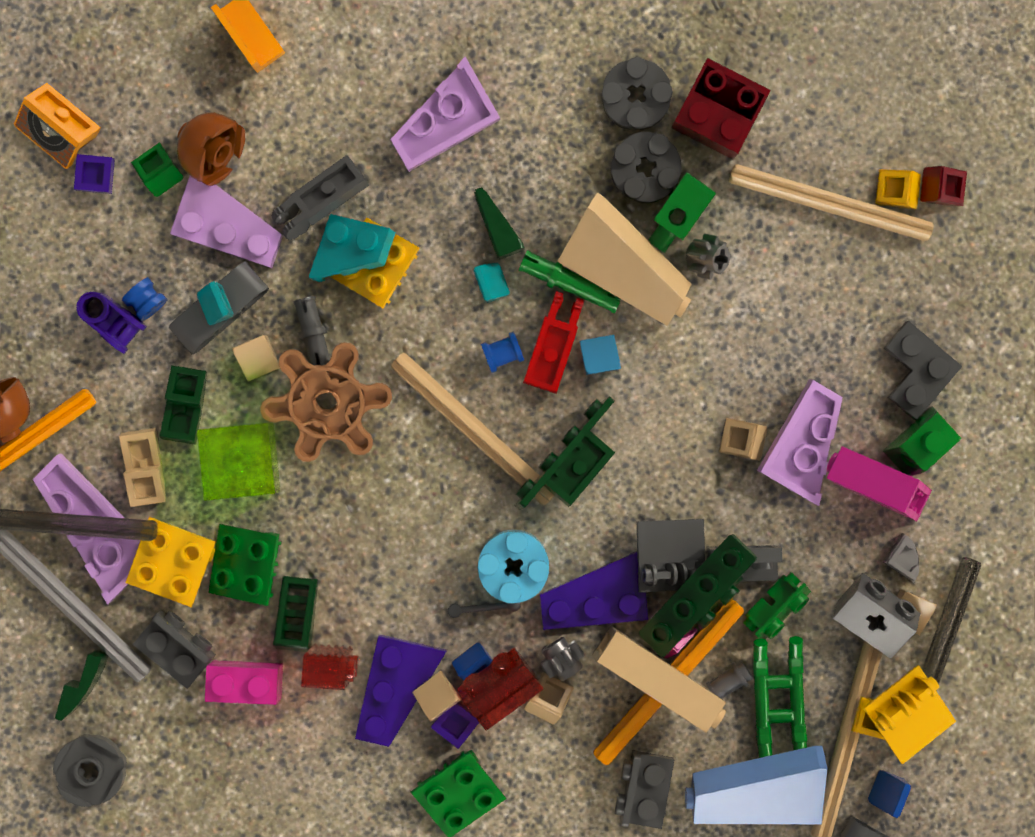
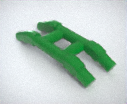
M793 636L789 638L787 660L789 674L768 675V642L762 638L754 640L752 666L755 693V728L759 758L773 755L770 724L790 723L793 750L807 748L803 688V639L801 637ZM789 688L790 708L769 710L768 689Z

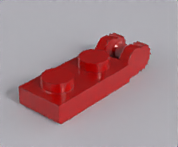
M559 291L555 293L548 317H544L523 381L524 384L557 394L578 330L576 325L584 300L580 298L574 301L569 323L556 320L557 312L561 308L564 299V293Z

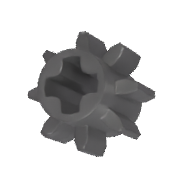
M704 233L702 240L694 239L686 251V261L690 266L689 271L696 272L697 277L712 280L713 273L722 274L730 261V252L726 247L727 243L719 241V236Z
M561 637L542 650L546 659L540 663L549 678L557 674L560 681H564L583 668L579 659L584 657V653L575 640L568 644L565 638Z

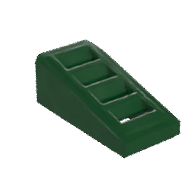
M482 187L475 189L474 197L496 257L500 260L524 251L523 242L488 193Z
M283 576L273 646L276 649L311 652L318 579ZM290 589L309 590L308 597L289 595ZM288 603L307 605L306 611L288 609ZM287 617L305 619L304 625L287 624ZM285 632L302 633V640L285 638Z

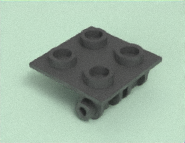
M704 519L637 521L638 592L677 591L705 562Z

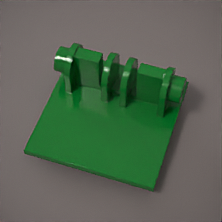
M219 524L208 593L268 606L269 597H273L271 592L273 576L277 575V572H274V566H278V562L275 560L278 554V547L282 544V541H279V534L273 532L263 533Z
M463 750L460 752L461 755L451 761L450 765L444 763V769L440 771L437 768L434 770L435 775H431L424 781L420 780L417 782L418 787L411 791V794L447 837L454 836L506 800L504 794L478 763L479 760L473 750H469L467 753Z

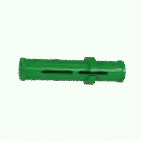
M529 250L526 251L518 269L520 272L522 271L547 282L546 286L551 289L554 286L609 310L613 314H615L621 302V299L576 272L563 267L562 264L549 261Z

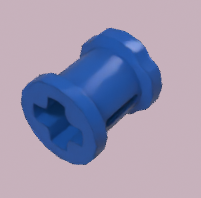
M514 331L510 332L505 339L489 345L486 342L481 344L492 373L497 371V367L512 361H525Z

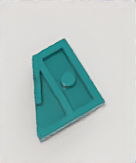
M330 214L309 278L316 282H323L325 277L337 274L346 276L357 273L364 268L370 270L385 266L396 232L387 227Z

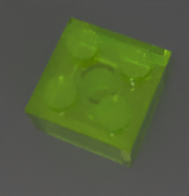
M274 422L197 430L204 501L281 492Z

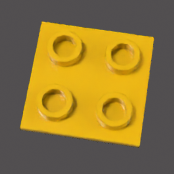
M367 217L364 220L366 223L379 225ZM395 234L385 266L370 270L364 268L354 274L346 276L337 274L330 277L383 309L386 303L390 304L391 301L389 299L397 285L401 286L400 280L403 276H407L405 272L413 259L418 258L416 254L420 248Z
M149 517L125 583L192 608L208 562H211L214 557L216 541Z
M919 665L915 666L863 708L902 765L956 722L936 691L940 688L938 682L932 676L927 678Z

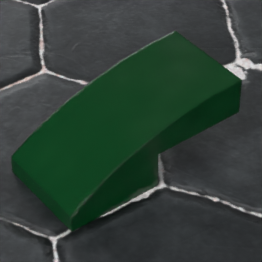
M171 365L164 398L166 407L159 435L161 439L196 445L203 409L207 371Z
M95 650L89 653L80 682L71 680L64 685L55 715L56 720L62 721L71 715L87 699L105 668L108 655L105 652Z

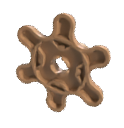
M343 342L336 345L330 361L324 365L310 364L304 355L295 349L286 350L280 355L279 367L290 379V390L283 396L266 398L261 404L260 412L262 417L269 422L276 423L287 420L297 425L300 436L295 443L294 451L295 455L302 461L310 462L317 459L322 445L331 439L343 441L348 449L356 455H364L372 449L373 438L362 426V416L370 409L387 407L392 400V391L383 383L365 385L356 380L353 369L358 361L359 353L357 348L351 343ZM330 392L335 397L337 404L330 409L320 407L317 403V397Z

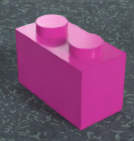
M213 660L206 666L205 702L276 705L282 698L283 663Z

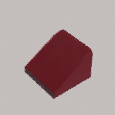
M945 166L925 167L922 176L920 201L932 204L963 206L967 171Z

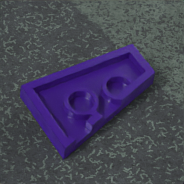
M379 634L355 739L389 747L417 701L413 691L432 677L447 649Z

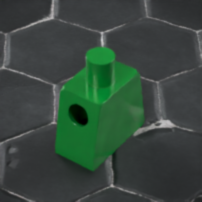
M687 172L655 217L654 221L659 225L648 241L665 253L676 237L684 240L716 195V192ZM676 208L682 209L686 214L680 224L673 223L670 219Z
M931 406L890 443L883 452L902 473L913 476L927 471L961 440V437L936 409ZM904 455L911 460V463L904 457Z

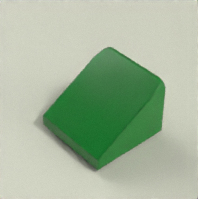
M160 142L131 162L144 185L155 197L160 196L183 180L182 173Z

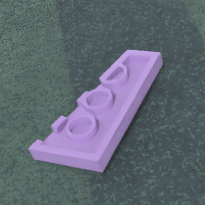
M58 454L36 475L33 481L56 519L59 518L68 533L66 535L73 548H77L86 563L85 568L91 578H95L103 592L101 595L106 603L109 604L129 585L125 582L142 535L62 454Z

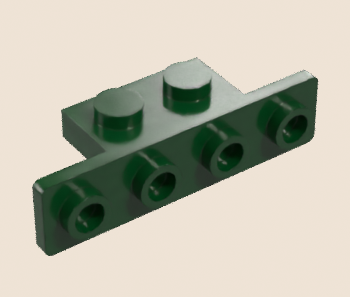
M610 396L602 402L596 399L583 414L588 419L580 428L574 425L562 438L561 442L565 446L557 455L551 452L538 468L543 472L534 482L529 478L517 491L516 495L520 499L514 505L519 510L524 509L543 486L568 507L575 502L615 454L609 446L590 431L615 400Z
M734 534L729 535L639 631V635L660 657H665L687 633L697 627L701 630L706 628L717 616L713 610L721 602L726 606L740 592L736 586L744 579L742 575L757 560V556Z

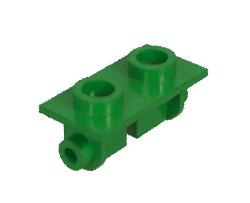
M792 572L787 576L783 574L767 591L776 602L770 606L761 598L745 614L747 618L742 623L752 632L758 627L759 630L755 633L758 638L765 640L767 638L773 639L784 628L785 624L783 621L791 612L794 614L798 613L808 603L809 598L807 596L811 591L805 583L798 588L797 585L801 581Z

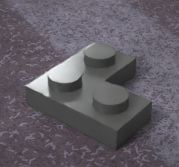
M906 321L884 347L888 353L910 370L887 398L913 420H917L962 368L956 360L910 321Z

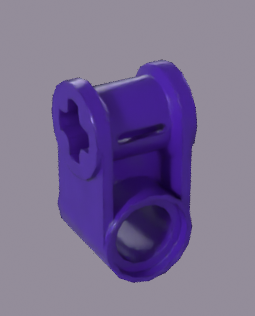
M87 292L77 302L76 310L79 317L96 330L106 342L123 354L128 351L127 345L139 330L144 331L147 327L133 313L121 307L104 293ZM95 298L100 299L104 306L102 314L97 318L92 317L88 311L90 301Z

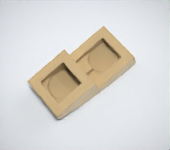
M156 428L121 433L119 440L126 469L123 475L130 507L165 502L164 475Z

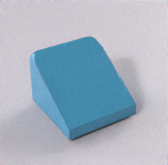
M614 335L579 341L585 375L621 369Z

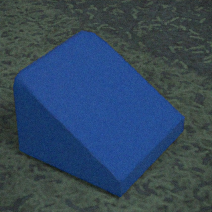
M479 642L452 662L458 676L477 697L505 676Z
M880 770L869 794L868 801L889 815L898 818L911 790V785L904 778Z

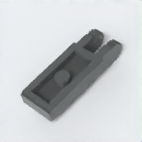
M345 156L292 193L288 200L272 212V219L277 225L284 224L290 219L291 222L285 225L282 232L286 239H295L307 232L310 224L313 226L368 187L369 184L350 157ZM299 209H300V210L302 211V213L299 214L298 216H296L297 213H298V211H299Z

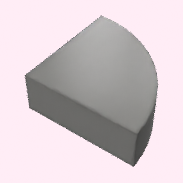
M902 533L883 563L914 583L919 573V557L913 541Z

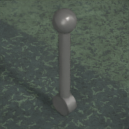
M501 602L471 606H460L454 603L449 606L448 614L452 618H457L462 613L509 609L515 612L520 609L521 603L509 604Z

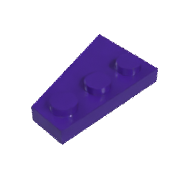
M637 551L540 593L543 630L648 620L646 592H638Z

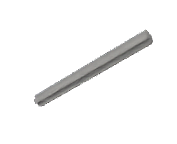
M0 527V553L135 682L143 680L150 672L151 667L7 529Z

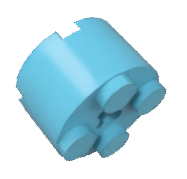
M504 530L493 535L485 543L479 556L478 574L480 581L491 596L509 604L520 603L533 598L542 590L549 575V560L543 544L534 535L522 530ZM511 558L513 561L521 559V572L518 574L514 571L506 572V559Z

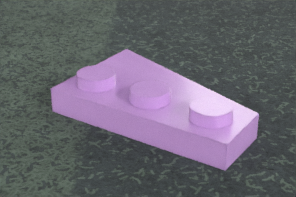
M466 57L460 61L457 68L445 81H442L421 108L416 110L391 138V142L408 172L500 120L497 111Z
M189 176L170 232L171 235L269 268L273 267L283 238L281 233L216 184L208 186Z
M809 379L757 471L819 506L822 496L820 493L823 476L827 473L828 452L831 440L834 439L843 397L818 382Z

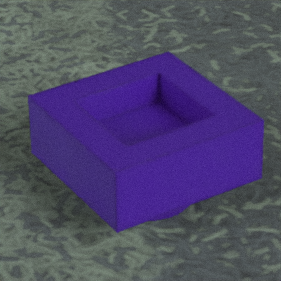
M77 154L74 190L112 194L115 159L112 157Z
M458 702L438 717L431 725V728L459 749L479 724L480 718Z

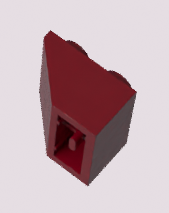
M707 58L671 128L734 160L739 154L771 90Z

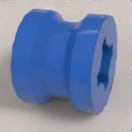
M148 277L134 285L122 298L126 306L134 308L136 317L140 322L154 315L168 300L164 294L155 291L153 288L154 283Z

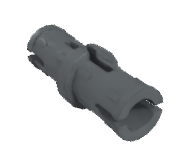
M305 297L304 300L297 299L293 303L296 307L301 332L298 333L300 340L304 339L309 363L312 365H324L330 361L324 337L327 331L326 327L321 325L315 301L316 297Z

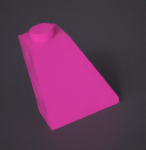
M841 446L839 453L835 452L831 456L827 465V472H829L827 479L916 522L932 491L920 480Z

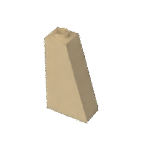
M597 193L557 262L668 326L674 315L681 318L688 307L691 299L686 297L691 283L604 196Z
M610 626L592 654L598 663L706 733L710 727L715 729L726 713V710L723 709L726 702L612 626Z

